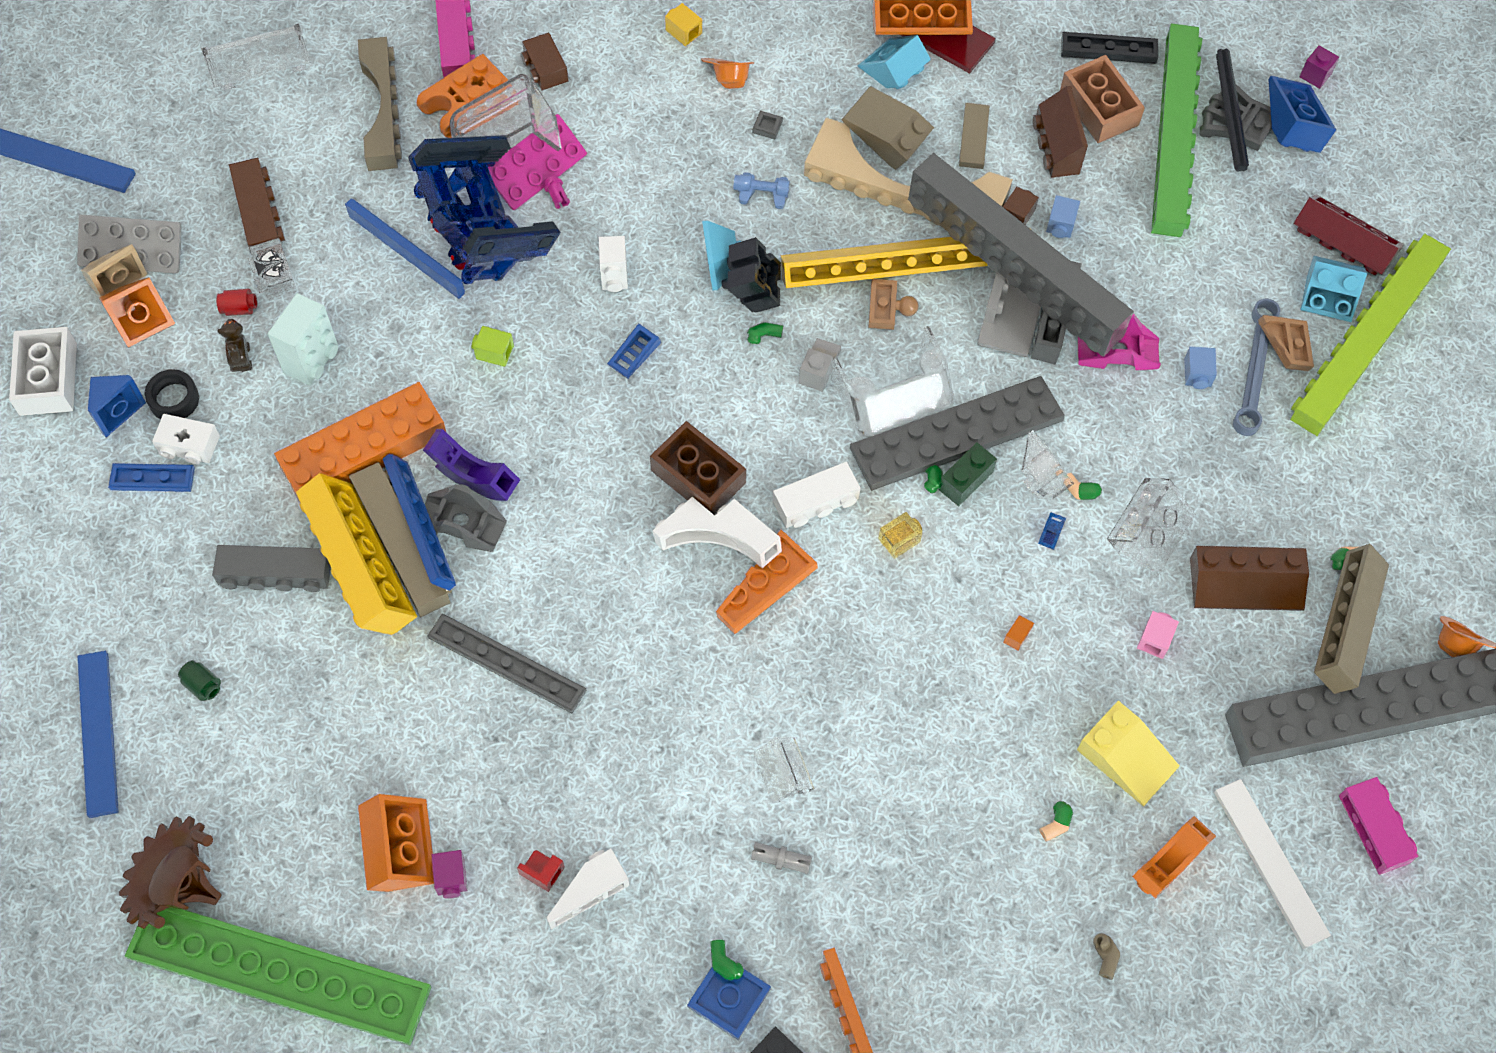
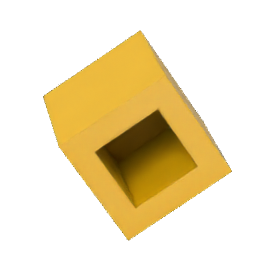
M681 3L665 15V30L684 46H687L702 34V18Z

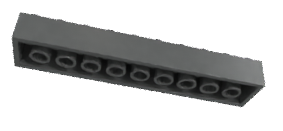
M932 153L913 171L908 197L911 205L929 216L934 224L944 228L954 240H959L968 248L971 254L985 261L991 270L1005 277L1011 286L1018 288L1026 294L1032 303L1038 304L1046 310L1052 319L1062 323L1072 335L1082 339L1092 351L1098 352L1104 357L1124 337L1134 313L1131 308L943 159Z
M1496 649L1362 676L1359 687L1336 694L1324 684L1234 703L1225 713V717L1242 766L1247 767L1496 713Z

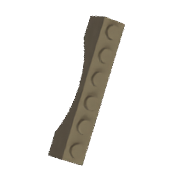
M387 37L358 39V54L362 73L374 83L381 95L377 119L369 132L363 137L366 165L368 171L398 168V160L402 159L400 144H396V140L401 139L399 124H395V120L399 119L398 105H394V100H398L397 87L392 85V81L397 80L395 65L391 66V61H395L394 47H389Z

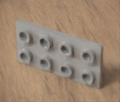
M79 215L78 266L86 267L89 263L96 261L100 257L132 244L146 271L179 272L181 249L180 222Z
M998 272L995 275L977 344L1027 357L1041 306L1032 303L1026 294L1018 288L1011 286L1007 279Z

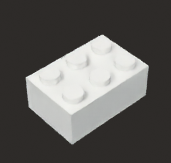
M68 327L14 331L9 401L20 416L74 410L77 342Z

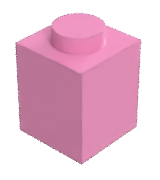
M1152 611L1137 649L1163 659L1169 649L1179 621L1174 620L1167 613Z

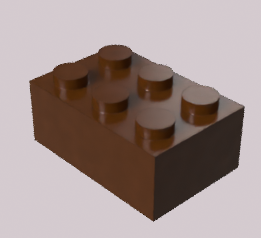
M685 421L650 455V467L655 475L687 501L691 497L696 499L713 515L746 484V468L688 421Z

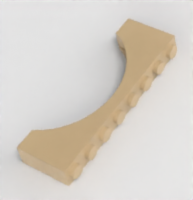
M825 118L805 161L804 176L813 182L821 181L830 184L834 189H845L854 192L860 198L868 197L877 200L881 205H892L901 208L905 213H916L931 221L929 216L911 205L908 200L910 186L893 181L876 171L863 159L856 149L850 134V128L844 123ZM988 172L972 183L1003 207L1009 196L1013 179Z

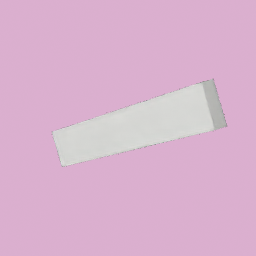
M1239 779L1215 790V796L1302 949L1329 938L1331 934L1242 780Z

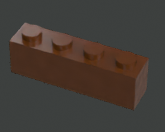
M258 157L228 164L247 244L252 257L262 256L271 249H273V253L283 251L281 242L285 241L282 227H277L276 222L280 221L277 207H272L271 201H275L272 187H267L266 184L267 181H270L267 167L261 166Z

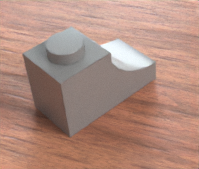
M817 338L812 349H808L799 370L798 384L823 392L841 351V346Z

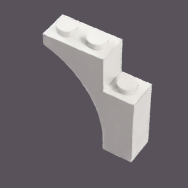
M691 497L687 502L681 503L667 519L661 520L653 530L655 543L662 550L688 543L719 544L743 553L761 568L782 552L780 537L735 499L728 505H723L714 516L696 499Z

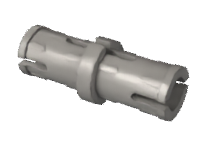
M755 841L751 860L776 865V869L780 870L784 867L808 874L812 856L788 851L787 847L781 846L780 849Z

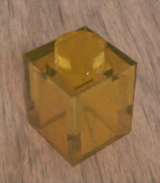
M905 512L881 527L878 539L895 559L920 543L922 527L917 519L911 518Z

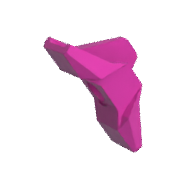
M1135 314L1131 317L1124 337L1119 341L1127 349H1111L1103 357L1098 352L1092 351L1078 337V365L1105 369L1107 364H1126L1134 366L1135 370L1159 369L1161 366L1159 362V337L1144 326Z

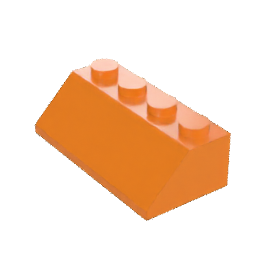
M873 0V30L875 35L973 34L971 0Z

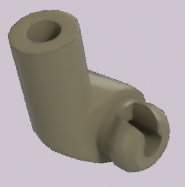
M1099 933L1093 939L1095 949L1103 960L1099 976L1113 980L1120 959V951L1110 936Z

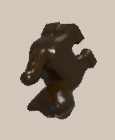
M228 319L217 332L225 338L226 357L230 371L245 372L252 370V361L249 360L248 356L250 343L246 342L245 336L242 334L243 326L234 319Z

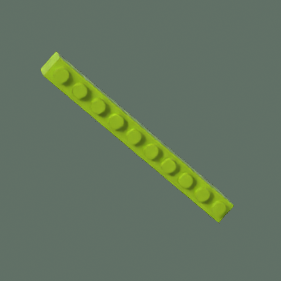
M1424 233L1419 241L1413 240L1406 251L1409 254L1407 258L1402 256L1394 267L1396 273L1394 275L1389 273L1381 285L1384 288L1383 291L1377 290L1369 301V304L1372 306L1369 310L1365 307L1356 319L1359 322L1356 327L1351 325L1343 336L1346 340L1343 345L1341 343L1336 345L1330 354L1333 357L1331 362L1325 360L1318 370L1317 374L1320 377L1317 380L1311 379L1304 390L1307 393L1304 398L1300 396L1291 407V410L1294 411L1290 419L1291 421L1315 436L1320 434L1444 262L1451 250L1450 247Z

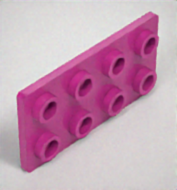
M556 114L511 148L498 162H493L486 167L483 173L512 210H516L544 188V181L548 177H559L586 156L587 152L561 116Z

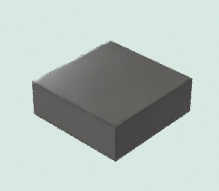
M760 111L752 133L775 140L782 125L783 117Z

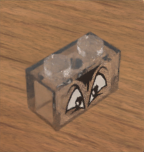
M279 238L249 247L252 257L248 258L252 272L258 273L259 277L254 280L259 293L264 292L267 300L297 291Z

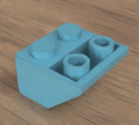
M1313 256L1306 279L1301 310L1352 322L1367 276L1365 268Z

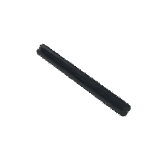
M1227 48L1217 50L1216 60L1234 169L1237 172H1244L1248 169L1249 161L1231 54Z

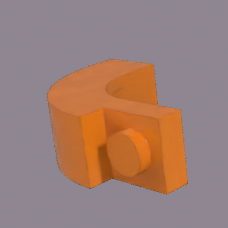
M1193 816L1132 877L1137 881L1138 887L1143 892L1151 894L1156 899L1210 844L1216 835Z

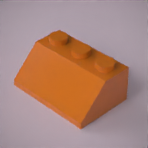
M377 794L358 805L367 890L390 892L434 884L433 851L426 799Z

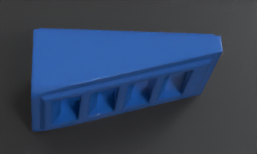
M638 323L607 364L629 379L662 342L658 336ZM640 337L648 342L646 346L638 341ZM633 345H636V346L639 347L642 351H641L640 354H639L637 351H635V350L632 349L631 347H632ZM626 352H629L634 357H636V359L632 361L624 354ZM622 359L630 367L626 369L617 362Z

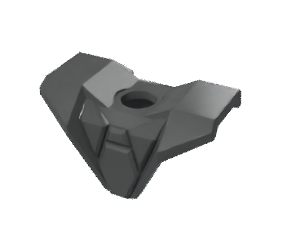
M455 484L427 495L425 507L436 534L446 533L463 539L465 546L468 548L489 552L494 551L507 520L491 501L463 484ZM457 514H466L469 518L467 524L461 526L453 523V518Z

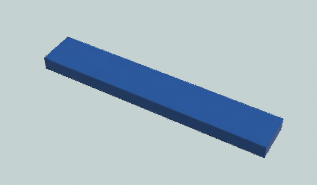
M0 128V155L122 193L126 192L136 175L134 169Z
M351 198L345 203L351 219L458 299L465 294L463 281L354 199Z
M388 454L383 458V462L431 584L450 591L456 586V582L409 464L397 456Z
M106 650L77 655L86 813L88 818L119 813L109 657Z

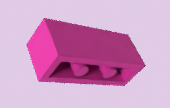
M1378 777L1347 787L1339 795L1379 875L1408 865L1419 857L1414 840L1408 837L1403 827L1402 817L1398 811L1394 810L1389 800L1388 790L1380 783Z

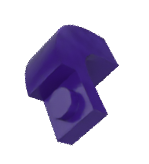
M436 429L423 449L437 463L435 468L457 484L466 485L474 492L492 500L507 501L521 480L504 463H491L475 457L461 447L443 429Z

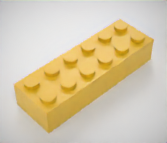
M319 473L296 491L300 500L299 506L310 521V529L319 540L320 550L328 559L332 568L331 573L343 591L342 597L349 604L354 614L353 620L356 625L362 629L393 635L417 618L416 612L353 484Z

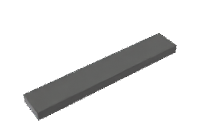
M443 613L427 635L428 639L573 714L587 691L585 687Z

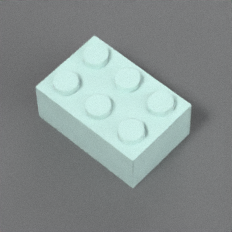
M296 293L268 332L283 373L308 385H311L314 379L317 380L322 376L324 365L328 359H333L338 351V344L325 306Z

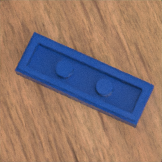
M112 463L108 488L117 491L191 492L195 467L194 465Z

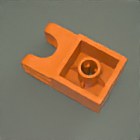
M481 54L422 91L418 95L416 103L417 107L427 115L440 110L449 111L440 119V130L445 137L453 138L469 127L481 123L515 100L512 83L484 54Z

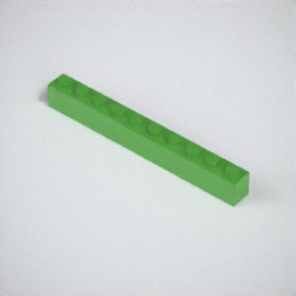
M1171 23L1166 36L1152 234L1181 237L1184 229L1188 230L1191 215L1187 214V209H1190L1192 194H1188V188L1191 189L1193 183V174L1190 173V168L1193 167L1195 154L1191 153V148H1194L1196 134L1192 133V129H1195L1197 123V114H1194V109L1197 108L1199 95L1195 94V90H1198L1200 75H1196V71H1199L1201 56L1197 55L1201 50L1203 40L1202 37H1199V27Z

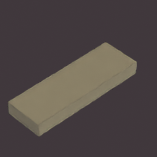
M965 103L959 159L960 167L984 168L990 105Z

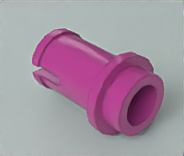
M557 176L548 177L544 181V190L549 192L555 208H561L559 203L563 207L569 205L570 200L562 187L563 181Z

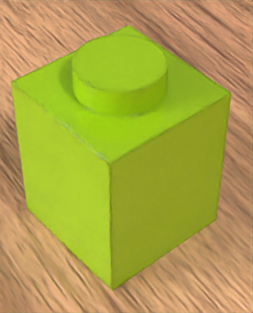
M482 326L479 334L474 335L471 345L477 360L503 367L506 366L514 347L512 333Z

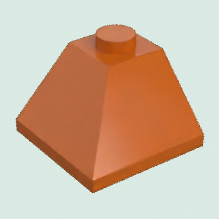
M149 277L121 286L99 297L128 348L175 324Z

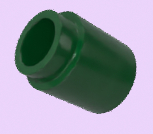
M188 661L178 672L181 684L200 701L211 700L220 691L221 680L201 662Z

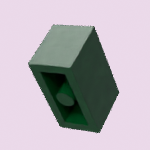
M976 442L941 477L939 491L959 507L994 472L997 458Z

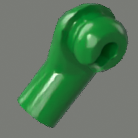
M933 465L925 471L928 474V480L924 483V488L930 493H935L938 488L940 489L939 485L943 471L937 465Z

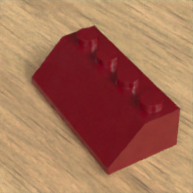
M1317 194L1309 197L1293 223L1298 226L1297 231L1307 237L1314 235L1320 239L1319 244L1330 250L1333 247L1340 250L1343 258L1353 263L1355 260L1364 264L1367 272L1375 276L1377 273L1381 275L1385 273L1404 246L1400 241Z

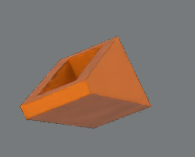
M1019 615L1006 634L1003 643L1019 651L1035 623Z

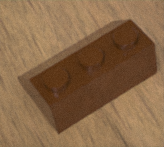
M1066 86L1040 103L1036 115H1033L1034 130H1038L1040 134L1038 135V146L1045 153L1043 165L1045 170L1049 169L1051 178L1079 175L1088 147L1072 87Z

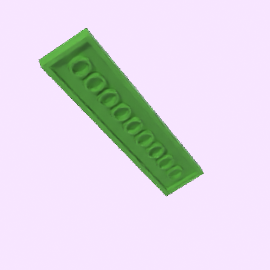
M172 907L157 913L165 919V924L162 928L157 929L150 924L145 929L137 926L125 953V957L129 960L409 1046L412 1043L431 990L430 984Z

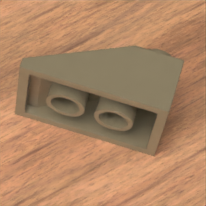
M872 86L863 93L841 119L895 170L908 161L934 129L918 111Z

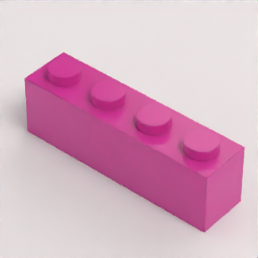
M435 0L443 78L476 58L475 54L471 55V50H475L473 35L469 36V32L473 31L472 18L467 17V13H471L470 0Z

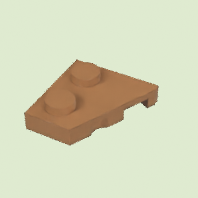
M1263 315L1258 319L1259 325L1286 369L1310 371L1314 367L1307 321Z

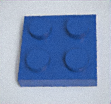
M711 967L687 1004V1007L739 1040L771 990V986L745 969L740 979L726 980Z

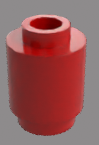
M249 288L224 290L223 293H218L216 297L218 312L226 316L253 314V309H256L258 305L256 294L252 293Z

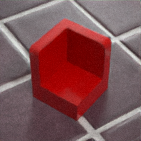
M534 850L525 865L520 863L517 870L519 875L549 892L565 867L563 860L555 855L549 858L538 850Z

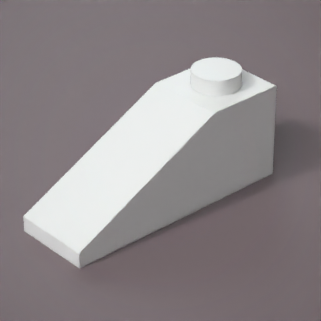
M612 849L606 852L599 850L588 858L589 861L583 865L547 916L551 930L630 886L629 879Z

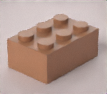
M1106 55L1064 72L1060 90L1066 86L1072 87L1080 119L1097 143L1140 125L1145 107Z

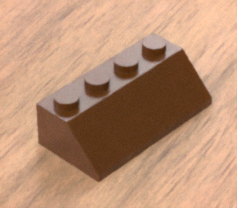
M1195 547L1190 557L1194 608L1305 610L1309 579L1306 548Z

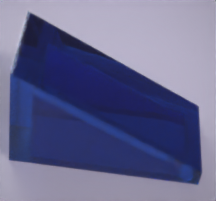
M1050 512L1038 544L1054 550L1066 518ZM1052 517L1060 519L1062 521L1059 522L1057 520L1052 519Z

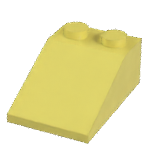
M1117 701L1090 730L1077 748V751L1143 807L1179 768V764L1144 722L1120 701Z

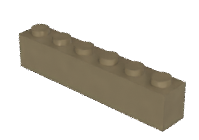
M378 462L350 475L351 483L420 618L450 604L448 594L452 593V591L431 584L397 495L391 487L392 482L387 470L383 471Z
M1370 543L1346 552L1314 673L1334 694L1359 687L1389 568L1386 560Z

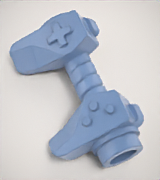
M745 172L735 175L733 190L740 192L739 202L743 205L748 203L755 190L772 192L775 208L783 209L785 199L788 198L790 180L786 177L776 178L775 182L755 180L754 175Z

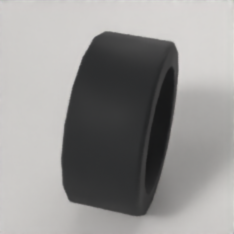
M168 369L154 375L147 383L144 392L146 403L152 413L159 419L162 418L163 414L187 418L197 408L200 398L193 379L187 373L175 369ZM181 384L186 387L187 395L177 405L161 406L158 404L157 395L166 386Z

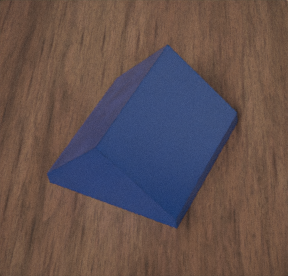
M130 375L90 377L88 412L102 435L108 437L146 404L134 379Z

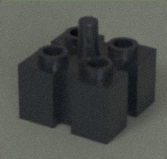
M756 237L729 245L727 265L731 271H728V278L722 280V287L728 289L737 299H740L741 303L751 312H761L779 307L780 288L777 286V281L781 280V262L772 253L767 254L766 247Z

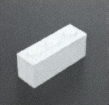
M846 461L774 490L773 504L785 527L794 526L797 528L805 525L810 518L815 516L822 518L829 515L837 507L847 508L854 505L857 499H859L860 486Z

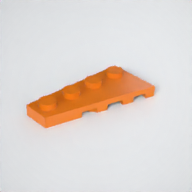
M782 530L777 533L780 537L782 552L763 568L757 563L754 567L751 566L745 574V579L740 585H736L716 611L717 617L734 634L739 632L818 568L817 562Z
M835 948L824 950V963H820L821 973L824 981H830L832 990H829L830 998L834 1008H839L841 1014L839 1022L844 1036H848L850 1053H873Z

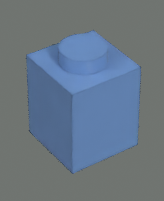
M1056 195L1046 232L1052 233L1057 238H1070L1080 201Z
M1189 346L1184 358L1186 386H1193L1195 389L1212 387L1217 376L1216 348Z

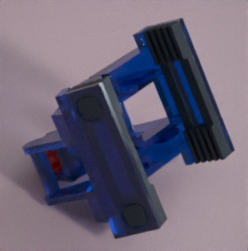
M505 135L424 139L408 156L413 172L416 171L419 180L414 186V194L418 199L425 198L429 210L427 220L432 223L434 230L440 233L451 245L448 256L451 257L452 265L458 270H462L461 279L466 285L472 284L474 281L487 279L500 281L517 262L531 261L539 256H547L561 233L553 221L533 223V226L518 227L509 215L506 216L488 168L493 167L511 149ZM445 168H455L448 178ZM465 187L471 202L470 205H464L456 194ZM494 262L491 269H485L489 264Z

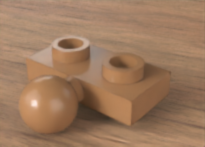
M872 279L868 328L894 330L896 310H899L904 316H912L918 311V301L912 296H905L901 300H896L897 281Z

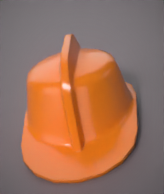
M701 58V61L713 64L717 81L729 89L744 87L745 81L748 78L749 66L754 64V62L739 63L722 59Z
M1440 616V621L1444 625L1439 635L1438 644L1451 657L1477 653L1484 645L1496 649L1495 642L1476 634L1467 626L1452 618Z

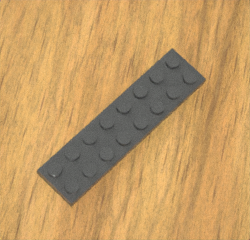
M1038 376L850 444V450L868 486L873 491L925 472L933 465L939 467L958 460L976 442L985 449L1063 422L1065 414L1042 376Z

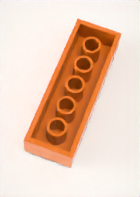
M417 382L275 452L274 455L300 502L296 491L319 473L351 483L350 475L378 462L381 468H384L383 458L388 454L402 459L424 448L436 429H443L444 431L446 429L444 421L421 383Z

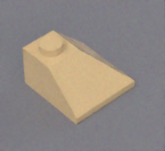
M132 244L100 257L81 270L87 283L99 297L121 286L139 281L148 275Z

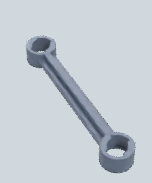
M1268 298L1257 301L1251 314L1253 321L1256 323L1242 408L1238 410L1233 419L1235 431L1243 436L1254 435L1262 424V415L1257 409L1269 340L1258 323V319L1262 316L1257 309L1264 307L1273 316L1279 317L1280 315L1278 303ZM1246 415L1254 421L1255 427H1245L1240 423L1239 417Z

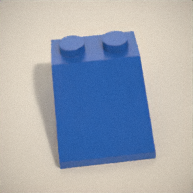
M1271 75L1268 79L1271 123L1277 141L1285 147L1292 146L1306 152L1314 151L1321 153L1337 129L1313 88L1309 84Z

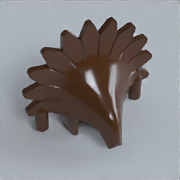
M176 816L169 828L162 823L158 826L155 839L149 836L144 838V851L132 854L131 858L135 866L123 873V878L129 882L119 891V896L126 898L120 911L125 914L129 912L127 917L128 923L133 925L138 921V927L145 929L148 924L160 929L164 926L165 919L158 915V912L170 907L188 910L189 906L183 903L202 902L211 905L218 903L222 894L206 878L203 870L210 872L211 869L199 857L198 843L208 847L213 842V837L203 832L204 824L199 822L194 826L195 819L191 816H188L182 823V819Z

